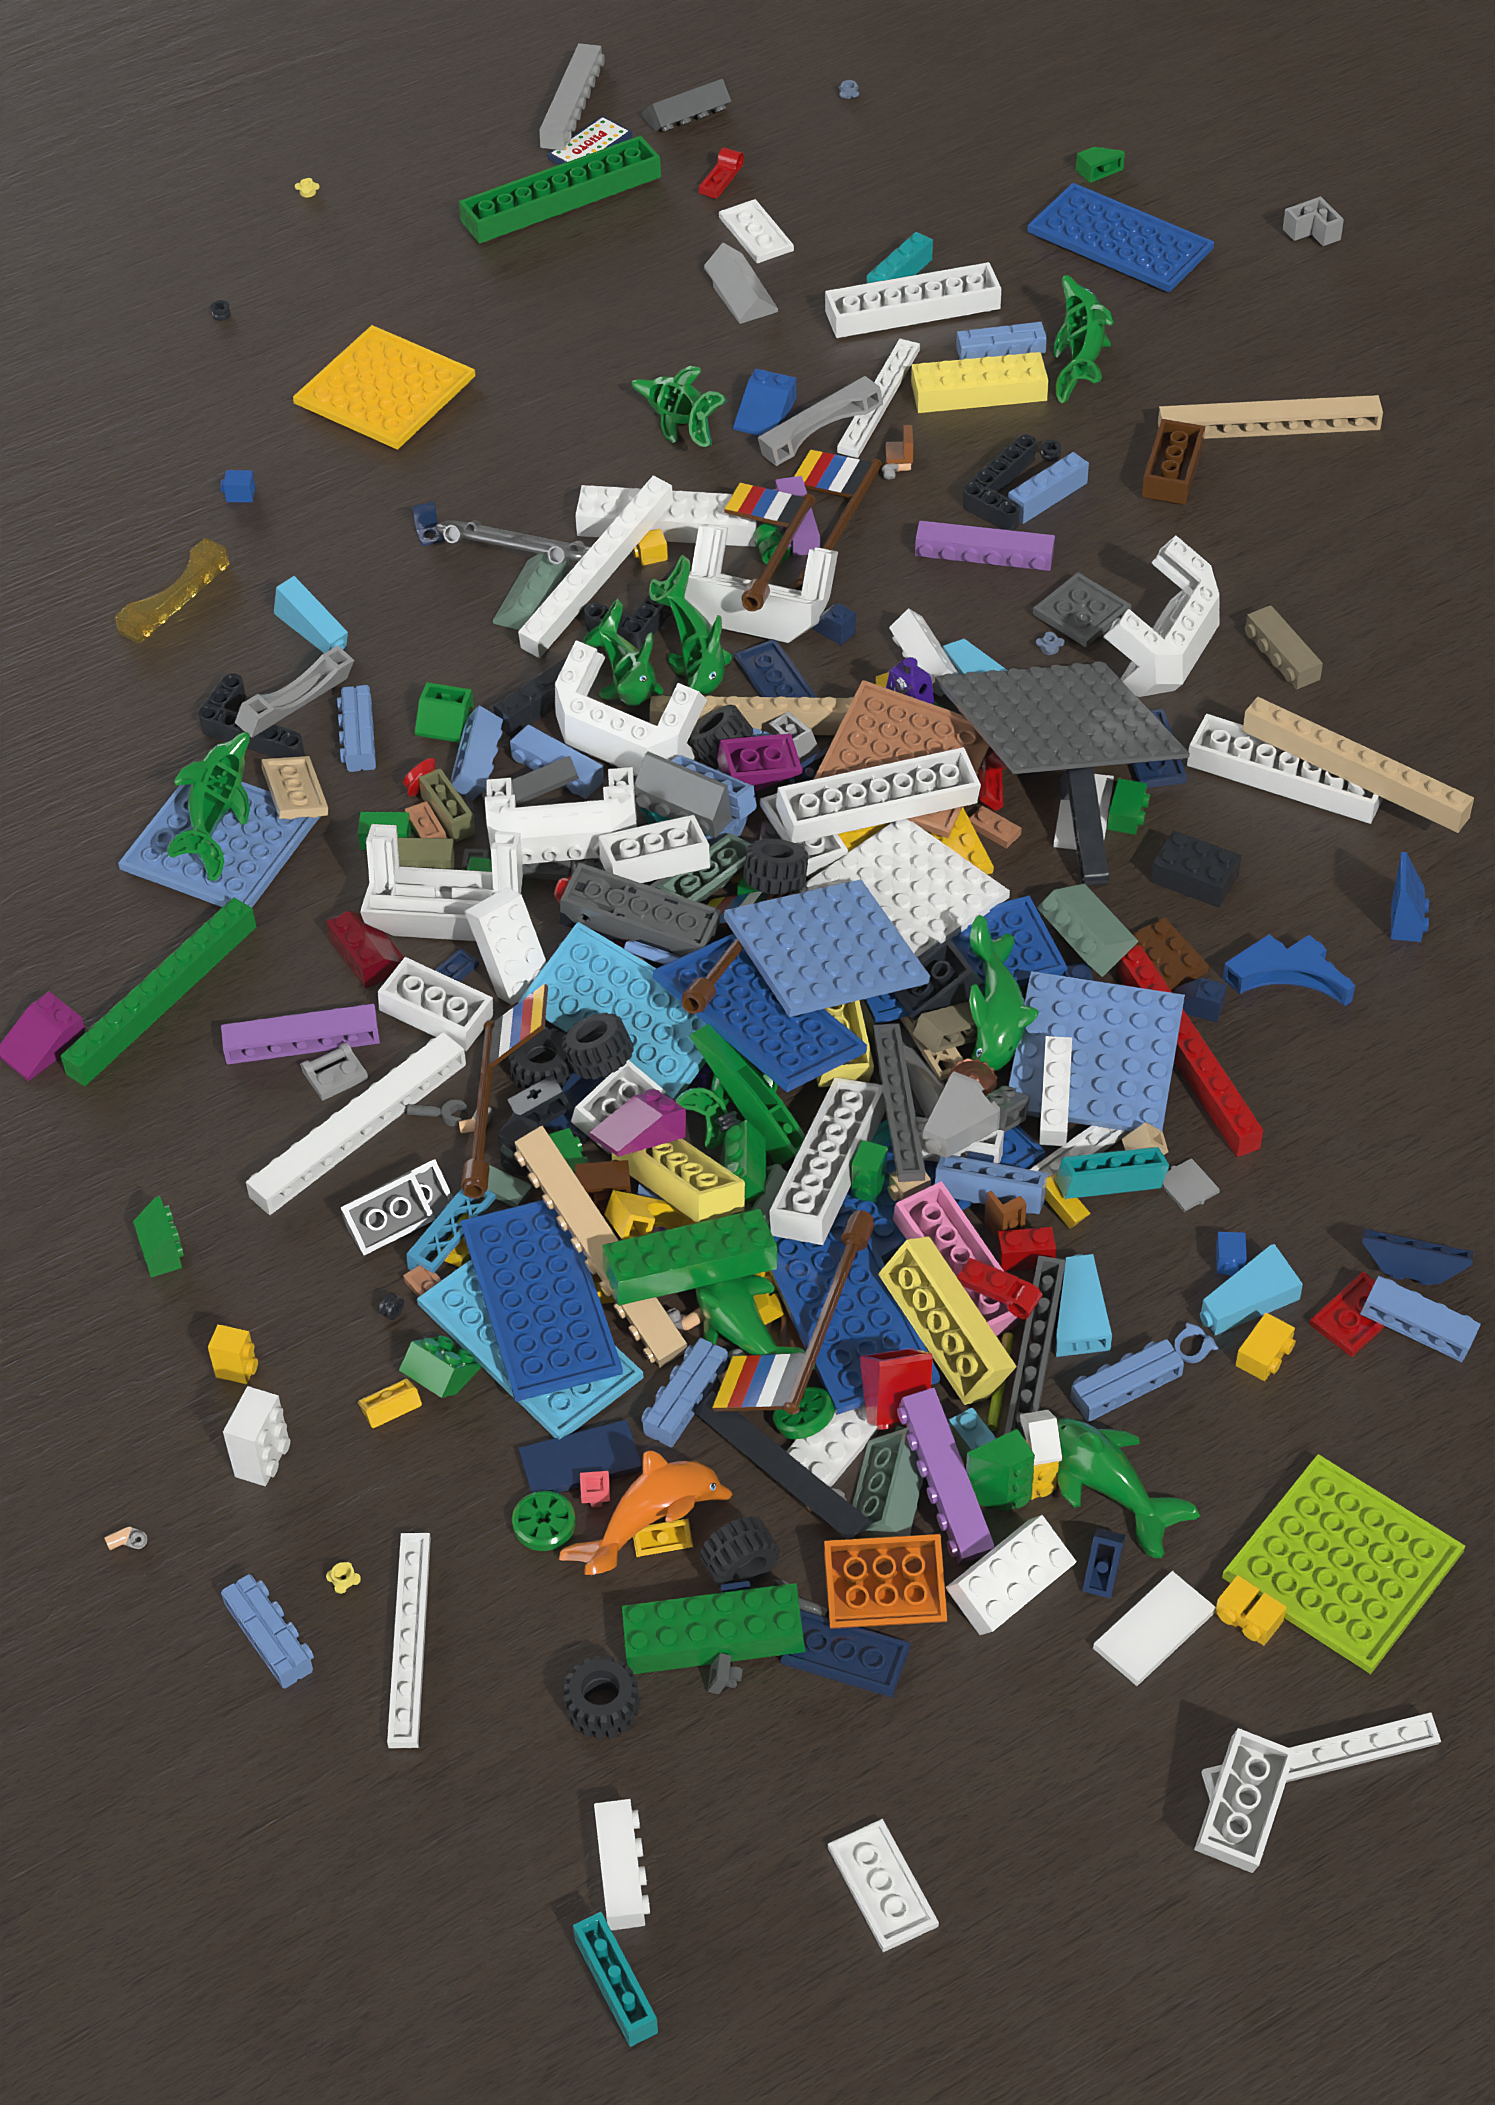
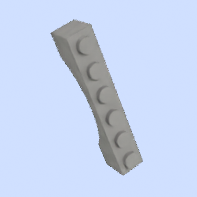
M864 376L758 437L762 455L775 466H778L795 456L802 442L819 428L842 418L866 415L883 405L880 386Z
M337 645L322 654L308 670L286 687L270 694H257L242 703L235 723L245 732H248L251 738L346 680L354 660Z

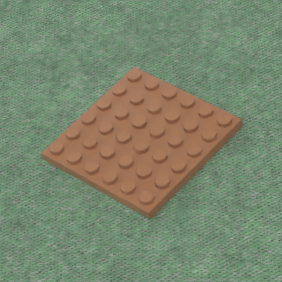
M862 680L814 780L963 747L977 775L990 746L964 715ZM962 807L907 819L928 832L949 838Z

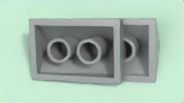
M722 243L706 262L704 269L713 280V288L739 324L778 312L777 306L744 255Z
M903 1046L910 1086L925 1114L924 1118L929 1119L945 1084L942 1080L939 1081L931 1067L916 1050ZM872 1072L873 1077H874V1078L876 1079V1081L878 1082V1080H877V1078H876L874 1072Z
M433 1159L340 1208L349 1233L361 1253L366 1255L436 1220L435 1218L441 1214L453 1197L436 1160Z

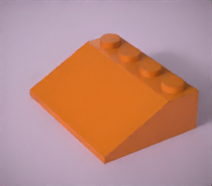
M940 1534L824 1541L830 1629L947 1622Z

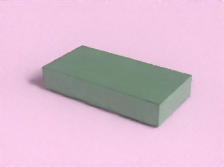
M489 1165L487 1190L494 1193L496 1199L512 1207L522 1206L533 1191L532 1185Z

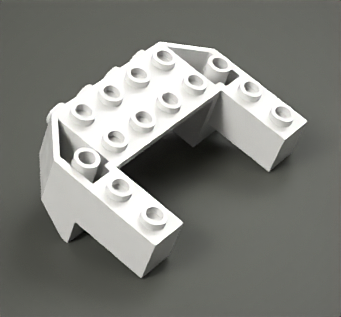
M633 768L608 769L609 787H603L604 800L516 808L511 778L487 780L485 807L490 849L492 843H495L496 831L521 833L522 864L600 858V835L637 827Z

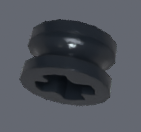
M224 300L213 302L210 306L212 318L218 321L228 319L231 315L229 303Z
M1050 439L1042 443L1041 456L1043 459L1055 461L1060 458L1061 444L1058 441Z
M736 1111L715 1120V1123L720 1125V1133L741 1123L740 1120L736 1119Z
M392 1292L388 1293L379 1306V1313L383 1316L387 1315V1318L390 1320H395L404 1307V1299L401 1297L396 1298V1295Z

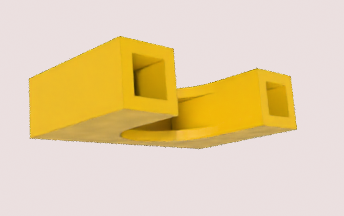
M615 1190L612 1191L605 1212V1216L623 1240L651 1234L653 1227L663 1226L666 1230L696 1223L667 1201Z

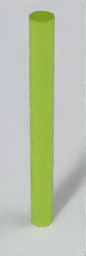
M1006 1332L1003 1334L1001 1344L1010 1356L1014 1335ZM1006 1379L992 1394L987 1427L990 1431H996L998 1428Z

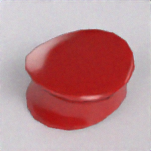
M429 758L419 763L405 776L403 785L408 789V797H414L421 793L419 777L437 770L434 758Z

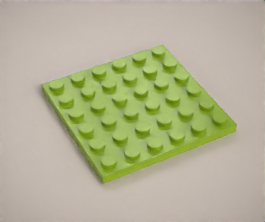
M1318 1454L1224 1570L1222 1578L1231 1583L1237 1575L1260 1589L1254 1598L1258 1601L1265 1592L1287 1607L1284 1617L1286 1620L1369 1674H1372L1462 1555L1465 1545Z

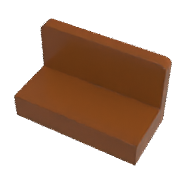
M903 425V442H886V463H913L912 425Z
M992 1191L986 1193L984 1222L997 1240L998 1231L1025 1229L1027 1203L1022 1196H1019L1002 1205Z

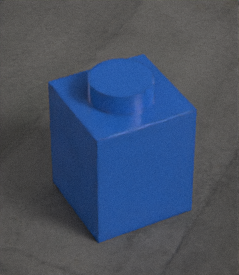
M226 470L225 479L221 480V492L225 493L226 502H253L256 488L253 471Z
M1218 1232L1216 1242L1217 1274L1233 1276L1246 1265L1245 1233Z

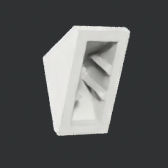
M1049 1410L1020 1414L1027 1444L1035 1454L1034 1465L1062 1461L1057 1418Z

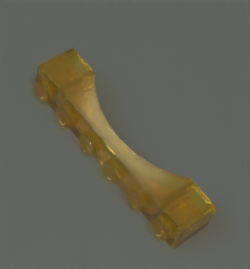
M205 537L191 549L190 560L186 570L172 586L153 597L129 603L115 615L118 633L138 644L150 636L155 629L179 610L189 599L194 597L214 577L226 569L229 565L226 547Z

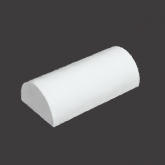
M777 794L761 798L760 806L781 839L790 841L776 807ZM838 834L796 843L808 852L809 858L806 875L808 878H813L848 854V849Z

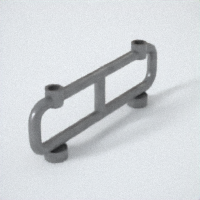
M477 520L468 523L444 521L436 525V530L443 534L445 540L449 543H456L464 538L548 555L549 561L553 564L563 563L567 559L580 561L591 548L585 546L581 541L567 543L482 526Z

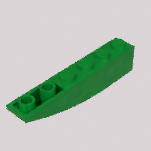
M710 1024L692 1033L689 1037L743 1117L766 1138V1151L775 1164L782 1165L798 1154L806 1136L765 1078L745 1056L723 1039Z

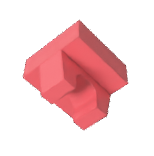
M608 1471L580 1473L582 1503H590L591 1508L602 1507V1502L610 1501Z

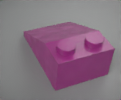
M791 733L724 739L720 741L717 756L720 771L754 786V792L802 773V767Z
M48 991L26 1009L1 1042L0 1059L27 1081H30L59 1059L67 1049L86 1033L83 1019Z
M646 1090L645 1093L633 1096L590 1131V1138L617 1157L686 1137V1109L659 1090Z

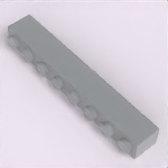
M578 43L539 130L540 148L564 150L567 143H570L572 131L575 132L576 122L581 118L582 109H585L586 99L590 98L591 88H594L595 79L600 74V67L604 66L605 56L602 54L601 46Z

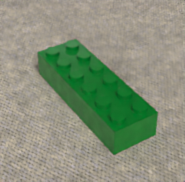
M761 1209L602 1245L603 1269L618 1306L777 1269V1244Z
M797 1583L622 1606L626 1659L628 1667L633 1670V1675L710 1665L720 1653L730 1655L731 1662L805 1652Z

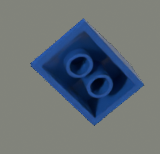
M755 369L748 381L733 429L761 436L784 423L797 398L796 378Z
M1401 852L1391 901V939L1421 942L1423 932H1428L1429 917H1425V913H1428L1429 898H1425V887L1407 852Z

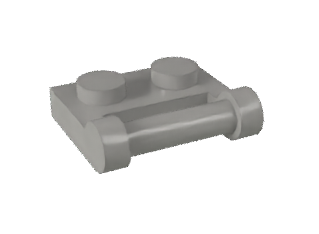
M348 1042L339 1045L338 1049L311 1062L307 1060L300 1064L304 1075L322 1101L368 1079L366 1070L352 1052ZM343 1057L346 1059L345 1061L337 1065H334L318 1074L314 1072Z

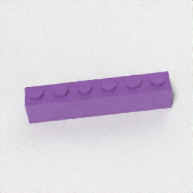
M919 521L915 540V556L1050 571L1055 535Z
M374 1004L221 1025L226 1064L335 1050L345 1042H348L350 1047L380 1043Z
M935 1388L903 1397L899 1404L900 1408H897L900 1422L906 1424L908 1428L907 1440L911 1450H916L919 1458L917 1467L920 1475L926 1477L929 1484L927 1488L930 1502L932 1504L936 1503L938 1508L937 1520L941 1530H946L950 1540L947 1541V1547L951 1557H956L958 1564H962L985 1556L995 1546Z

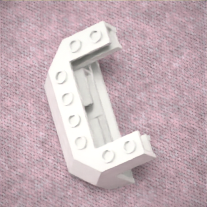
M711 524L699 526L692 570L689 574L684 598L712 626L717 615H720L722 617L723 629L789 643L818 624L820 615L823 613L830 598L838 556L837 551L819 547L809 549L802 591L768 584L770 594L763 607L751 612L743 607L741 600L742 594L751 580L721 574L728 528Z
M1176 535L1159 550L1152 564L1182 590L1169 601L1153 628L1149 627L1128 609L1121 619L1117 618L1112 623V627L1104 636L1132 660L1120 680L1138 697L1175 691L1180 687L1219 626V592L1212 567Z
M575 641L555 683L556 717L567 746L616 768L632 767L634 776L638 775L647 751L670 761L678 755H683L694 761L699 759L698 754L687 744L707 701L699 691L678 683L658 726L645 722L586 697L605 656L598 653L596 648Z
M371 825L366 840L370 883L360 912L364 923L393 936L476 941L465 911L506 887L521 894L523 875L521 833L496 831L495 843H492L491 847L492 872L400 867L397 826Z

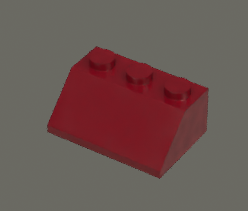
M347 911L326 921L329 941L365 989L389 978L404 959L386 933L364 923L362 915L359 913Z

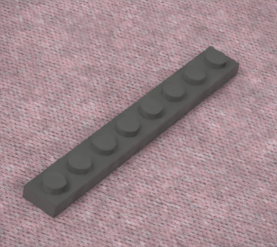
M899 1024L873 1025V1036L898 1182L925 1181L926 1172Z

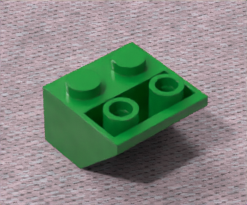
M426 682L419 699L415 735L460 743L466 718L474 711L472 690Z
M160 1196L155 1197L133 1221L151 1278L181 1269L180 1257L184 1256L178 1231L173 1223L169 1205L163 1206Z
M440 1335L434 1338L412 1341L399 1371L443 1398L456 1395L477 1373L481 1366L474 1360L475 1356L469 1351L459 1349L453 1345L454 1342L450 1338Z

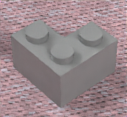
M1320 196L1285 209L1283 230L1294 241L1313 235L1322 246L1341 240L1344 219Z
M789 711L769 723L774 735L791 733L800 764L820 752L812 730Z

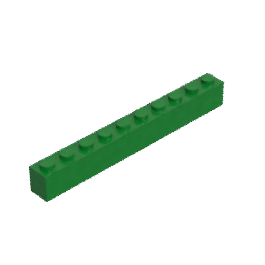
M233 897L61 1055L66 1075L83 1086L92 1081L256 928L253 908Z

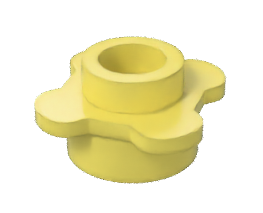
M311 178L301 180L300 183H296L295 189L299 190L300 195L303 197H312L316 194V190L319 189V184L314 183Z
M349 1562L336 1564L326 1575L327 1581L334 1584L335 1591L339 1594L345 1593L347 1588L352 1585H358L361 1580L360 1575L354 1572L352 1564Z

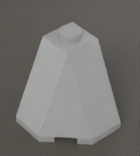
M954 1071L952 1072L923 1129L922 1149L948 1158L999 1129L1000 1108L995 1101L990 1102L982 1093L984 1088L978 1080Z

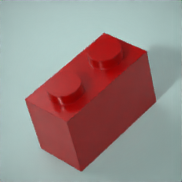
M1052 1227L998 1231L997 1253L999 1265L1003 1271L1036 1269L1038 1256L1055 1258L1056 1246Z

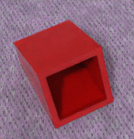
M909 1348L860 1356L867 1423L877 1426V1429L893 1428L894 1423L900 1422L897 1408H900L899 1404L902 1398L931 1389L932 1353Z

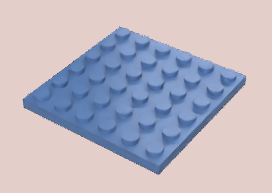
M242 782L249 800L250 812L246 824L240 825L230 807L218 824L212 839L219 844L223 851L224 866L219 878L211 881L207 878L206 869L198 854L185 853L174 858L167 855V847L170 841L182 831L193 829L188 808L191 784L179 785L118 864L120 870L221 907L225 906L233 897L253 907L320 816L316 818L297 817L294 819H279L271 793Z
M861 879L727 909L724 912V919L789 1017L929 983L930 975Z
M1031 971L1025 1005L1038 1009L1039 1014L1030 1025L1024 1028L1022 1039L1016 1048L1009 1086L1015 1088L1017 1092L1030 1096L1027 1115L1041 1117L1046 1036L1072 1038L1068 1122L1128 1132L1134 1131L1146 1122L1160 1129L1162 1133L1185 995Z

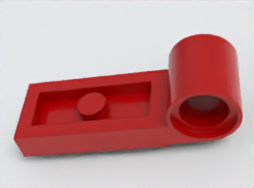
M723 147L718 156V164L700 184L699 194L717 199L741 169L744 162V154Z
M990 747L979 770V782L981 784L979 800L994 811H998L1003 807L1002 770L1007 766Z
M969 1258L957 1276L962 1286L1007 1304L1008 1310L1021 1319H1027L1042 1297L1041 1291L1035 1285L973 1258Z

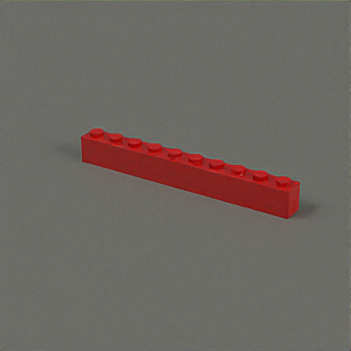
M1141 945L1132 948L1117 962L1116 973L1124 986L1172 993ZM1182 1009L1174 1058L1175 1064L1236 1157L1259 1150L1263 1135L1262 1127Z

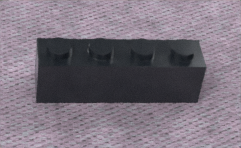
M564 658L494 705L495 715L503 719L502 731L512 738L527 725H531L555 709V683L567 659Z

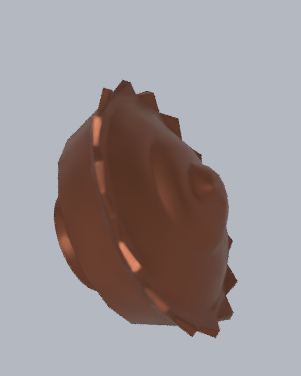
M967 1058L965 1061H958L956 1066H952L950 1073L947 1074L948 1079L954 1071L978 1080L984 1088L982 1093L985 1096L994 1092V1089L998 1086L994 1069L989 1067L987 1062H981L978 1059L970 1060Z

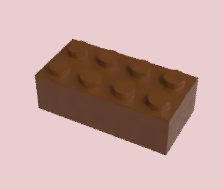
M1167 419L1161 420L1144 474L1142 497L1186 505L1202 453L1206 426Z

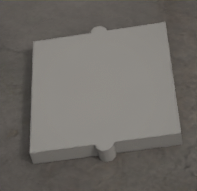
M1192 1158L1178 1166H1172L1171 1170L1167 1171L1162 1184V1188L1184 1212L1198 1204H1204L1205 1200L1220 1192V1189Z

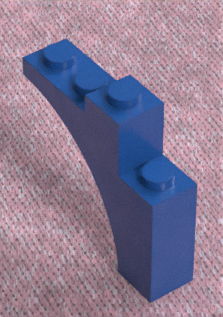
M1269 934L1227 961L1224 965L1223 980L1238 994L1265 985L1292 984L1320 991L1346 1006L1352 1002L1355 985L1350 978L1345 977L1331 962L1325 960L1327 949L1310 935L1286 949L1283 943L1277 941Z

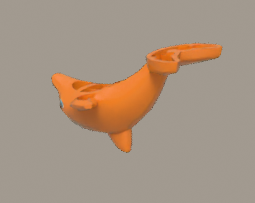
M646 1451L643 1453V1474L621 1498L609 1522L604 1538L565 1547L560 1552L559 1560L588 1562L584 1569L585 1575L599 1574L612 1570L617 1566L618 1551L631 1537L649 1524L665 1515L666 1521L674 1522L683 1518L694 1507L695 1502L728 1500L731 1498L732 1492L720 1484L717 1475L710 1467L700 1462L677 1461L667 1463L659 1453Z

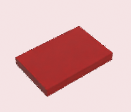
M1362 1272L1310 1319L1309 1325L1349 1356L1353 1357L1385 1327L1360 1314L1376 1281L1365 1272Z

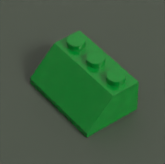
M745 1120L725 1131L720 1158L721 1166L745 1181L744 1205L766 1194V1138L748 1120Z
M1018 1429L967 1453L966 1472L979 1505L1007 1512L1013 1508H1021L1031 1500L1035 1454Z

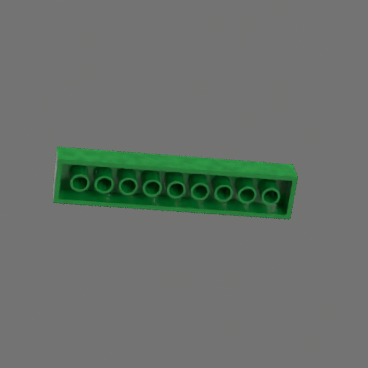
M640 135L460 200L461 222L479 244L487 242L493 238L506 235L515 230L661 177L660 156Z

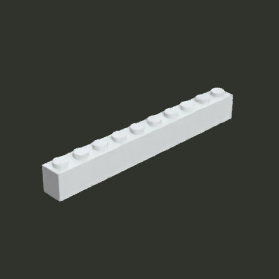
M655 476L651 477L519 630L522 649L541 658L673 503L672 485Z
M444 1032L438 1037L431 1039L426 1046L418 1052L411 1054L405 1062L393 1068L380 1081L373 1083L368 1090L360 1096L353 1098L347 1106L339 1112L332 1114L322 1125L315 1127L310 1134L299 1142L294 1143L289 1150L281 1156L274 1158L264 1169L253 1174L246 1181L249 1198L269 1215L273 1214L407 1111L408 1105H415L466 1065L464 1049Z

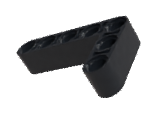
M1028 434L1019 436L964 485L963 508L966 511L1002 530L1013 531L1018 528L1019 504L999 493L1034 462L1036 453L1035 437Z
M677 564L668 571L661 581H666L670 577ZM649 594L631 616L622 612L617 634L637 649H641L646 636L651 632L654 635L673 611L670 606L653 601ZM591 603L586 606L585 621L588 632L600 624L610 607L599 603Z
M236 673L225 675L199 708L198 716L203 734L227 742L245 732L235 723L238 715L236 711L246 698L241 675ZM274 724L256 736L250 737V742L247 746L249 750L273 758L305 756L300 733Z
M1093 767L1067 769L1059 779V792L1061 800L1070 801L1081 883L1086 884L1088 887L1109 884V871Z

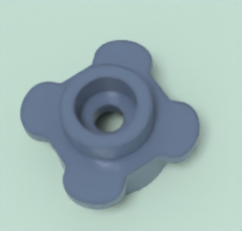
M852 80L843 81L839 86V90H841L840 97L848 99L858 97L857 83Z
M1046 632L1044 637L1036 640V645L1041 647V651L1044 654L1053 655L1059 651L1060 646L1064 645V640L1058 638L1053 632Z

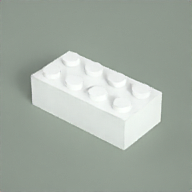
M694 815L599 836L600 860L605 871L639 883L710 868L709 843Z
M506 887L467 909L465 914L497 997L513 1005L521 999L547 962L522 895Z
M406 957L378 991L380 1011L435 1037L444 1032L465 1051L469 1049L484 1029L485 1022L490 1021L493 1017V997Z
M1040 1515L1025 1522L950 1583L946 1589L979 1635L993 1632L1073 1566L1076 1560L1043 1515Z
M1238 1728L1231 1738L1194 1850L1253 1873L1260 1864L1296 1751Z

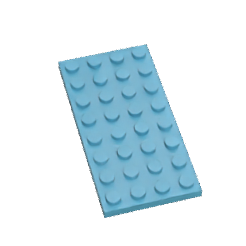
M580 922L576 923L518 1001L520 1003L543 984L548 985L545 1021L565 1034L576 1022L581 1021L585 1017L597 1013L616 1014V1016L622 1019L633 1043L634 1052L631 1053L632 1057L629 1061L665 1090V1095L674 1101L687 1089L706 1063V1060L689 1036L707 1024L695 1014L687 1012L678 999L653 979L655 967Z
M469 1260L418 1297L417 1302L463 1349L475 1356L474 1360L514 1398L472 1261ZM616 1347L623 1368V1374L521 1400L518 1403L554 1438L560 1440L562 1437L570 1435L644 1378L643 1371Z

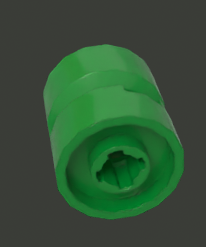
M765 523L759 526L753 534L754 542L765 564L769 562L784 535L779 525ZM789 547L785 552L783 558L781 559L779 565L788 559L790 555Z

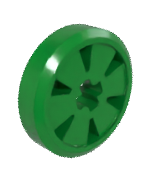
M806 1387L799 1404L800 1411L797 1414H789L785 1410H774L773 1420L782 1436L789 1439H803L823 1430L832 1420L835 1409L827 1391L819 1387Z
M537 1491L525 1496L519 1501L513 1511L512 1524L515 1536L524 1546L536 1551H549L564 1545L571 1538L576 1525L572 1504L563 1495L553 1491ZM549 1518V1523L543 1521L539 1524V1519L545 1520Z

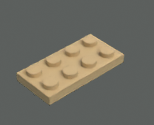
M309 756L262 759V770L279 819H294L297 817L316 818L328 815V806Z

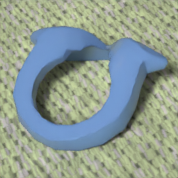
M1190 1323L1185 1324L1186 1329L1174 1341L1175 1352L1187 1363L1200 1362L1211 1350H1218L1211 1336L1206 1335L1200 1327ZM1194 1334L1204 1337L1202 1348L1198 1354L1186 1356L1181 1352L1180 1343L1184 1338Z

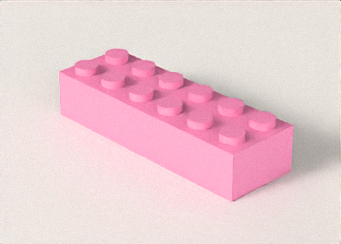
M942 1181L895 1204L893 1221L906 1240L929 1236L956 1277L969 1258L1003 1271ZM964 1287L996 1337L1025 1323V1319L1016 1317L1008 1310L1007 1304Z

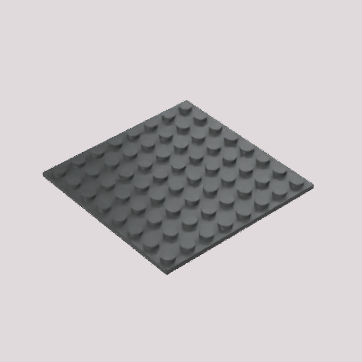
M1094 662L1093 664L1074 663L1070 666L1052 665L1045 668L1031 667L1030 669L1011 668L1008 671L989 670L983 673L967 672L966 674L958 675L948 673L944 676H935L934 678L937 685L1013 774L1189 758L1190 753L1103 662Z

